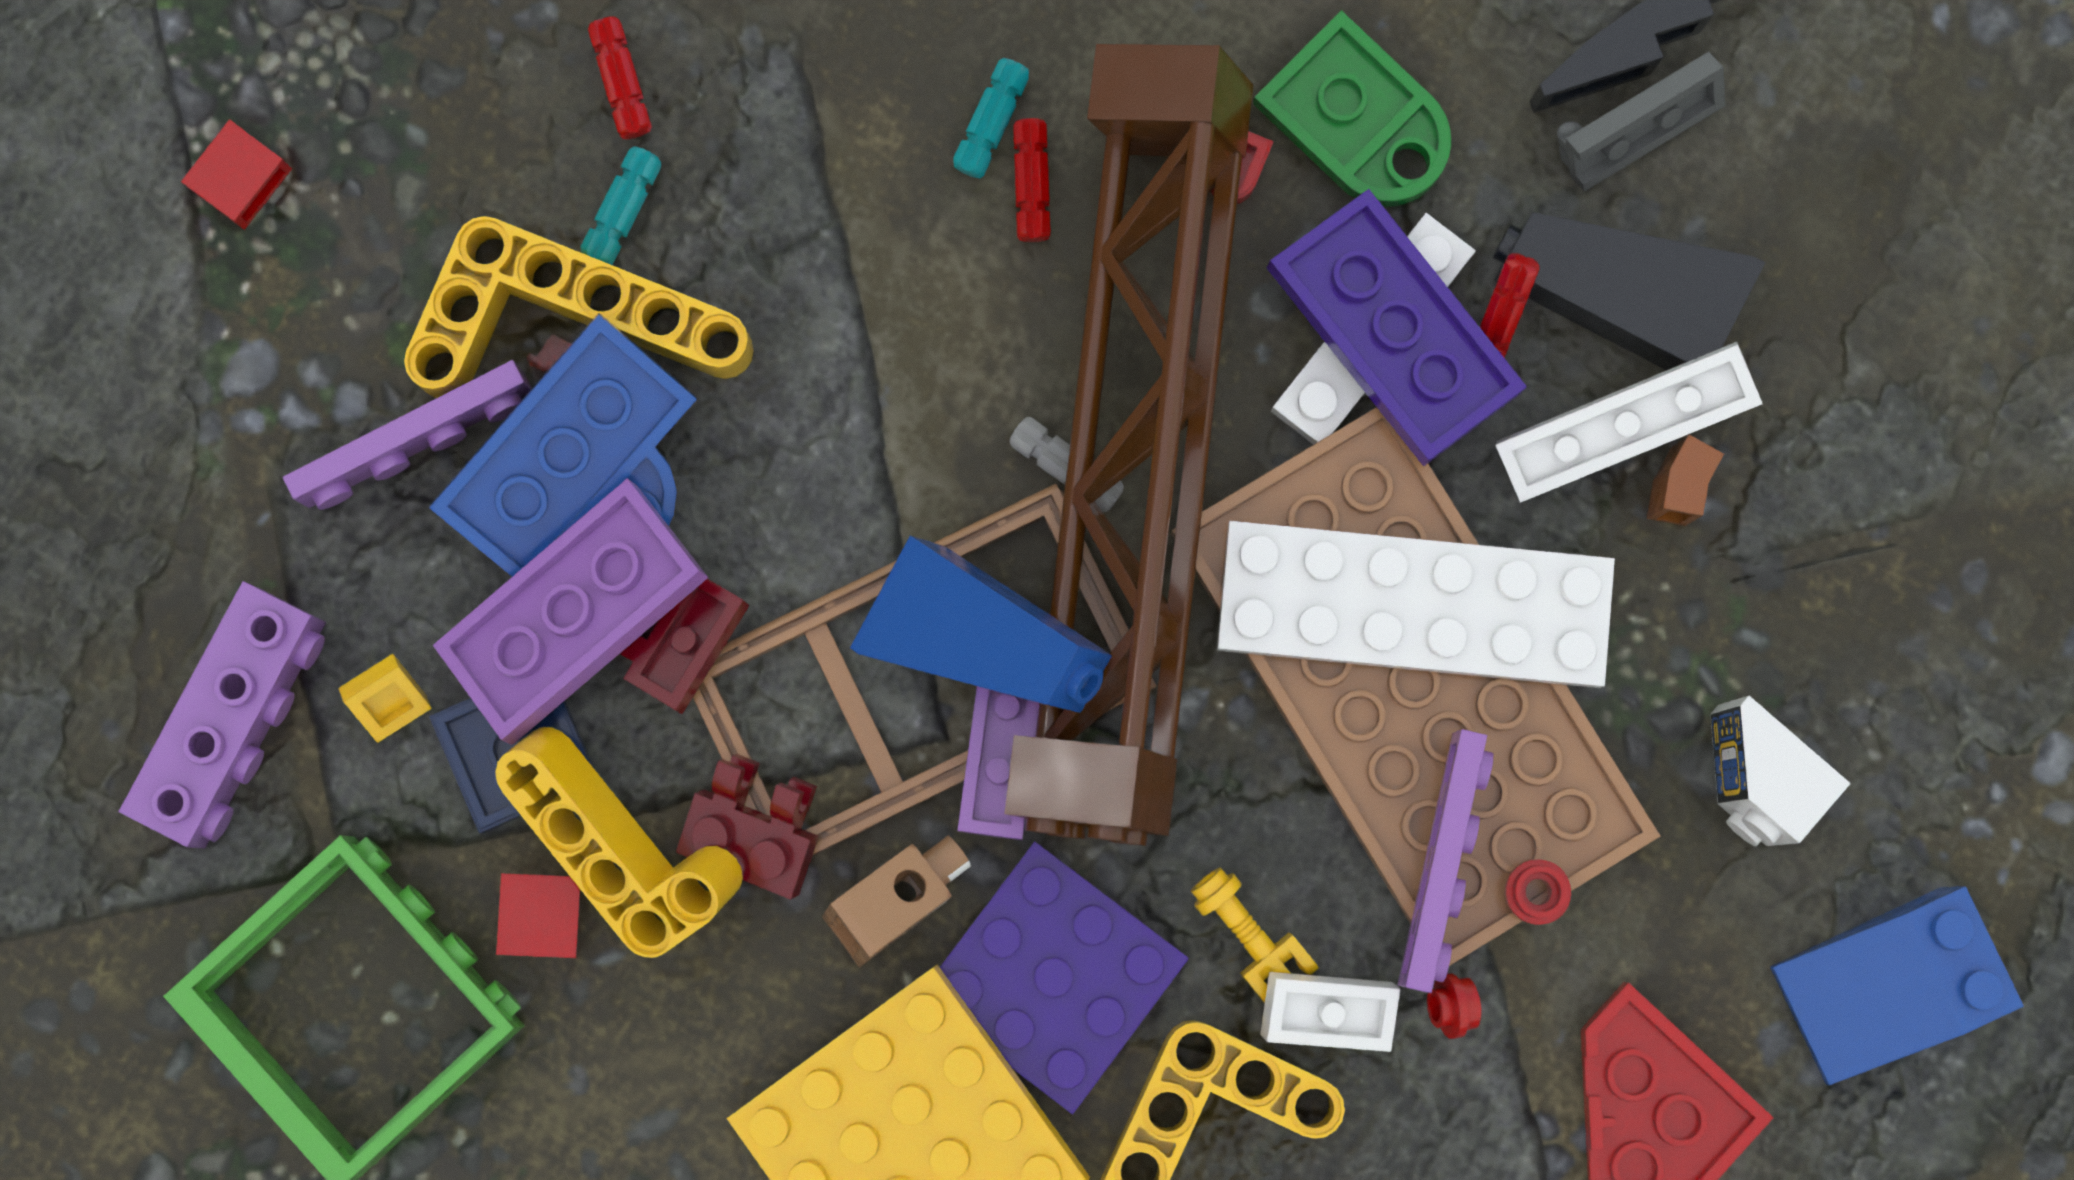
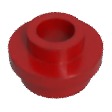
M1542 859L1529 860L1515 867L1508 876L1505 884V898L1509 909L1517 918L1529 924L1543 925L1557 920L1565 913L1571 900V885L1565 872L1556 864ZM1535 879L1542 881L1548 889L1546 900L1539 905L1531 903L1526 896L1527 885Z
M1448 973L1443 983L1435 981L1432 993L1427 994V1010L1432 1024L1436 1028H1441L1444 1035L1449 1039L1462 1038L1466 1035L1467 1030L1476 1029L1481 1021V1002L1474 982L1468 977L1458 978L1453 973Z

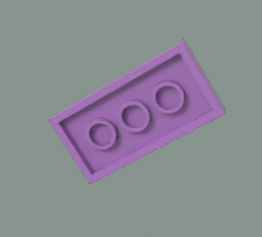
M627 478L433 644V647L499 738L513 745L709 577L639 487Z

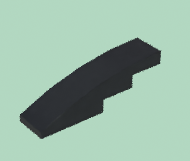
M1645 0L1587 40L1539 85L1529 101L1533 113L1651 75L1663 58L1660 46L1699 34L1714 16L1711 4L1722 0Z

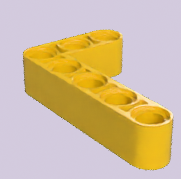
M482 216L473 218L465 223L457 233L406 350L404 359L406 372L411 380L434 398H438L472 381L510 294L585 325H588L600 313L637 346L718 378H732L744 372L752 361L753 345L740 319L727 311L496 218ZM489 239H500L503 241V252L496 261L489 264L476 262V251L483 242ZM548 262H556L562 265V274L557 283L546 288L534 286L533 277L539 266ZM613 285L621 289L620 300L612 309L601 312L591 308V298L600 287ZM469 295L478 297V310L472 318L464 322L451 320V309L458 299ZM665 308L674 309L679 312V323L672 332L665 335H656L649 332V320L655 312ZM725 331L738 336V346L729 357L716 359L707 355V343L715 334ZM440 353L452 354L453 366L449 374L440 380H428L426 367L430 359Z
M1196 1020L1183 1021L1174 1026L1166 1036L1100 1180H1123L1121 1176L1122 1163L1128 1156L1138 1152L1147 1153L1157 1161L1158 1169L1153 1180H1170L1210 1092L1291 1131L1313 1139L1327 1137L1337 1130L1343 1121L1345 1112L1344 1101L1337 1088L1310 1072L1209 1024ZM1188 1033H1203L1211 1042L1212 1053L1210 1059L1200 1068L1191 1069L1184 1067L1177 1059L1176 1049L1179 1041ZM1257 1060L1265 1063L1270 1071L1269 1086L1258 1096L1250 1097L1243 1095L1236 1085L1237 1071L1248 1061ZM1309 1089L1322 1090L1328 1098V1112L1324 1119L1316 1124L1301 1123L1296 1116V1101L1303 1092ZM1171 1092L1179 1095L1184 1101L1185 1111L1183 1118L1173 1127H1159L1151 1122L1149 1118L1150 1103L1157 1095Z

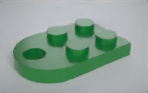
M1342 10L1253 100V105L1348 195L1357 198L1370 189L1383 207L1404 205L1424 195L1440 177L1450 155L1451 130L1442 107L1428 91ZM1403 149H1412L1419 152L1426 161V173L1417 179L1401 177L1393 167V155Z

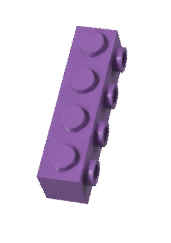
M242 581L118 812L185 847L205 849L209 840L216 842L225 832L231 821L233 808L228 805L239 784L245 785L250 782L261 765L264 751L259 747L270 726L278 727L291 709L295 695L290 689L301 668L308 670L321 653L325 637L320 633L326 622L261 588Z

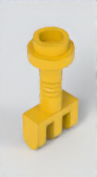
M1221 867L1216 868L1191 889L1192 894L1197 899L1194 906L1202 916L1215 911L1227 927L1231 929L1232 933L1236 935V938L1240 939V943H1244V948L1255 961L1241 971L1240 974L1265 1004L1267 984L1264 980L1269 977V972L1290 973L1284 964L1292 957L1300 970L1307 975H1312L1319 967L1291 933L1288 932L1274 944L1235 896V893L1242 885L1241 881L1234 873L1227 875Z

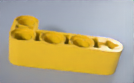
M540 727L529 733L497 762L496 780L503 794L621 941L633 953L649 958L663 955L709 923L740 889L743 880L740 864L729 851L718 846L703 847L675 867H672L571 739L562 731L552 727ZM572 811H574L581 818L582 822L575 817ZM614 863H616L622 869L623 872H621L617 867H615ZM697 880L704 883L709 891L705 890ZM654 913L657 914V915L662 919L663 922H661V921L654 915Z

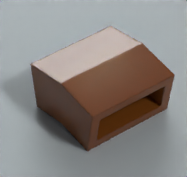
M1687 435L1673 445L1653 480L1647 519L1686 526L1702 517L1709 481L1722 460L1724 453L1691 435Z

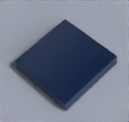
M471 698L429 716L480 834L487 833L522 817L497 784L495 771L500 758L532 731L540 727H552L562 731L571 739L594 768L566 701L562 702L513 745L499 738Z

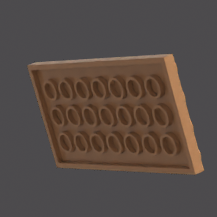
M1376 407L1204 510L1201 518L1195 574L1220 613L1229 521L1473 545L1479 544L1430 465L1427 464L1423 467ZM1174 528L1171 531V535L1173 536L1174 540L1176 528ZM1245 654L1410 925L1452 733L1464 729L1487 735L1484 751L1493 753V765L1486 789L1484 791L1476 789L1470 814L1479 816V829L1472 853L1462 852L1457 878L1465 880L1466 887L1459 916L1457 918L1448 916L1443 942L1452 945L1449 966L1522 922L1511 912L1505 898L1507 878L1519 864L1535 859L1550 861L1565 872L1571 885V891L1660 837L1657 829L1567 685ZM1538 879L1532 880L1526 888L1528 900L1535 905H1539L1546 900L1548 895L1546 885Z

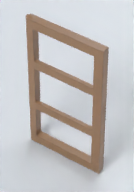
M1055 483L934 543L947 547L963 558L1044 519L1058 546L1064 491L1058 488ZM1084 540L1079 591L1111 653L1129 629ZM896 561L727 642L693 697L722 759L730 762L732 755L739 754L753 760L714 678L806 635L881 791L880 794L806 829V831L819 836L812 856L963 783L965 779L968 750L903 782L827 626V623L875 601ZM1153 678L1151 682V690L1157 687ZM1122 698L1108 711L1124 704V698ZM757 770L744 805L771 816L770 804L772 799Z

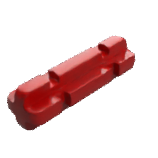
M615 16L595 20L588 25V33L595 53H600L596 56L609 104L611 108L616 109L612 112L617 132L622 139H633L646 135L651 131L652 126L645 104L640 103L644 98L628 48L624 47L628 43L623 26Z
M1025 118L1015 121L1013 125L1014 149L1019 151V153L1014 154L1016 207L1021 209V211L1016 213L1017 237L1019 241L1041 242L1048 240L1051 235L1050 211L1045 210L1046 207L1050 206L1048 153L1043 152L1044 149H1047L1048 144L1047 124L1043 119Z
M1512 253L1507 256L1480 325L1481 330L1504 358L1540 270L1539 264L1534 258L1525 257L1520 253Z

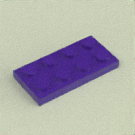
M1370 189L1270 260L1266 267L1423 467L1519 396L1527 388L1525 383Z

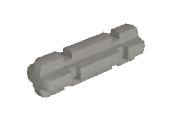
M1026 417L1019 423L1010 437L1012 448L1028 459L1031 456L1038 459L1037 466L1065 485L1070 444L1057 435L1052 439L1047 435L1048 429L1032 417ZM1121 481L1095 501L1102 512L1110 510L1121 496L1124 488Z

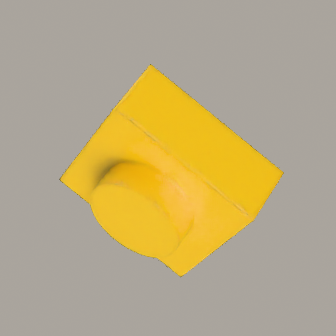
M394 654L389 655L338 688L345 705L377 743L432 709L427 695Z

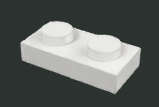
M1269 972L1260 1035L1266 1042L1391 1052L1400 988L1393 982Z

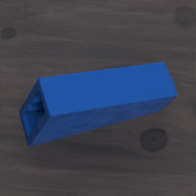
M909 536L850 647L859 655L1081 713L1085 704L1099 691L1103 682V671L1112 657L1111 654L947 547L914 536Z

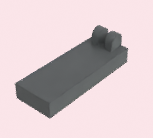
M1708 51L1585 127L1573 121L1561 124L1557 130L1560 158L1569 168L1572 179L1585 192L1725 107L1724 67Z

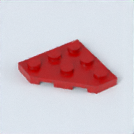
M1623 982L1580 1029L1588 1180H1718L1774 1118L1628 982Z

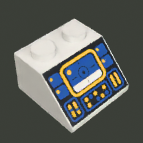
M1750 696L1719 704L1711 712L1717 802L1731 815L1726 821L1727 825L1738 836L1753 846H1757L1760 842L1766 846L1800 843L1851 783Z

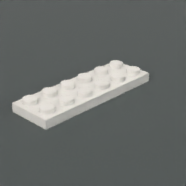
M1229 521L1216 651L1602 688L1605 686L1615 558Z

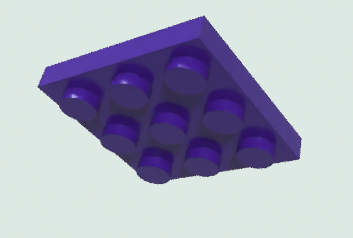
M1034 841L940 966V969L1012 1069L1073 1115L1189 958Z

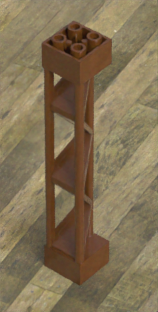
M1096 44L1087 119L1106 136L1050 615L1074 630L1085 531L1087 528L1132 607L1134 618L1132 627L1110 653L1112 657L1103 671V682L1099 691L1085 704L1081 713L1039 703L1035 737L1014 735L1004 814L1025 818V831L1045 833L1057 837L1085 839L1086 827H1088V838L1146 846L1148 834L1169 836L1177 759L1174 756L1242 158L1246 157L1254 86L1220 45ZM1129 156H1169L1122 219ZM1215 188L1196 357L1194 359L1189 349L1207 194ZM1180 216L1167 322L1123 261ZM1114 284H1116L1162 359V375L1094 461ZM1188 426L1167 600L1162 593L1179 437L1180 431ZM1152 455L1139 562L1095 501ZM1160 668L1151 751L1144 749L1152 673ZM1124 698L1119 745L1072 741Z

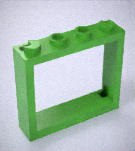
M340 835L163 996L326 1180H358L525 1026L515 1015L521 1009L515 997L497 980H494L489 985L472 967L478 961V958L471 948L454 932L445 937L429 919L435 913L431 904L412 885L408 884L402 889L386 872L392 865L390 859L368 837L359 842L356 837ZM348 868H351L492 1025L357 1151L214 992Z

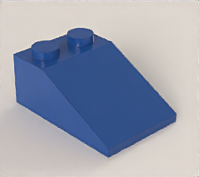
M1966 886L1940 887L1770 966L1826 1085H1832L1954 1039L2024 1007Z

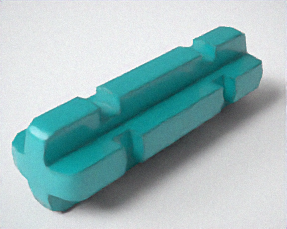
M1002 58L998 61L990 78L993 86L992 88L986 87L966 129L968 139L961 140L953 157L954 167L970 177L980 179L985 175L992 160L990 150L997 149L1017 106V100L1014 98L1015 96L1021 97L1029 80V69L1019 62L1008 58Z
M636 146L628 150L620 166L624 173L622 177L615 176L594 218L597 222L596 228H589L580 246L583 254L610 265L614 263L622 247L619 244L620 242H618L620 237H627L648 195L645 192L646 185H653L661 169V161L656 155Z

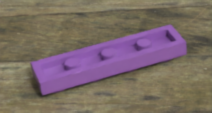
M511 360L282 478L293 500L308 508L316 505L319 510L333 507L352 496V486L369 477L374 476L375 480L379 481L402 472L410 465L408 458L428 447H431L432 451H441L457 444L467 436L465 431L467 427L485 418H488L489 422H498L506 419L530 392L532 387L524 371Z
M1464 729L1452 733L1397 986L1432 993L1434 981L1443 983L1446 978L1451 959L1452 945L1443 942L1448 916L1453 918L1459 916L1466 887V881L1457 878L1462 852L1472 853L1479 829V816L1470 814L1476 789L1483 791L1486 789L1493 765V753L1484 751L1487 735Z

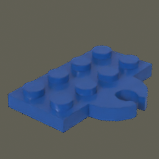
M598 313L436 497L429 508L511 577L627 478L639 487L669 526L674 516L677 489L670 463L656 445L693 405L697 398L612 323Z

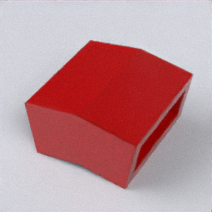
M229 119L181 180V183L245 230L292 168L281 157Z
M501 873L496 955L576 958L580 888L570 876Z

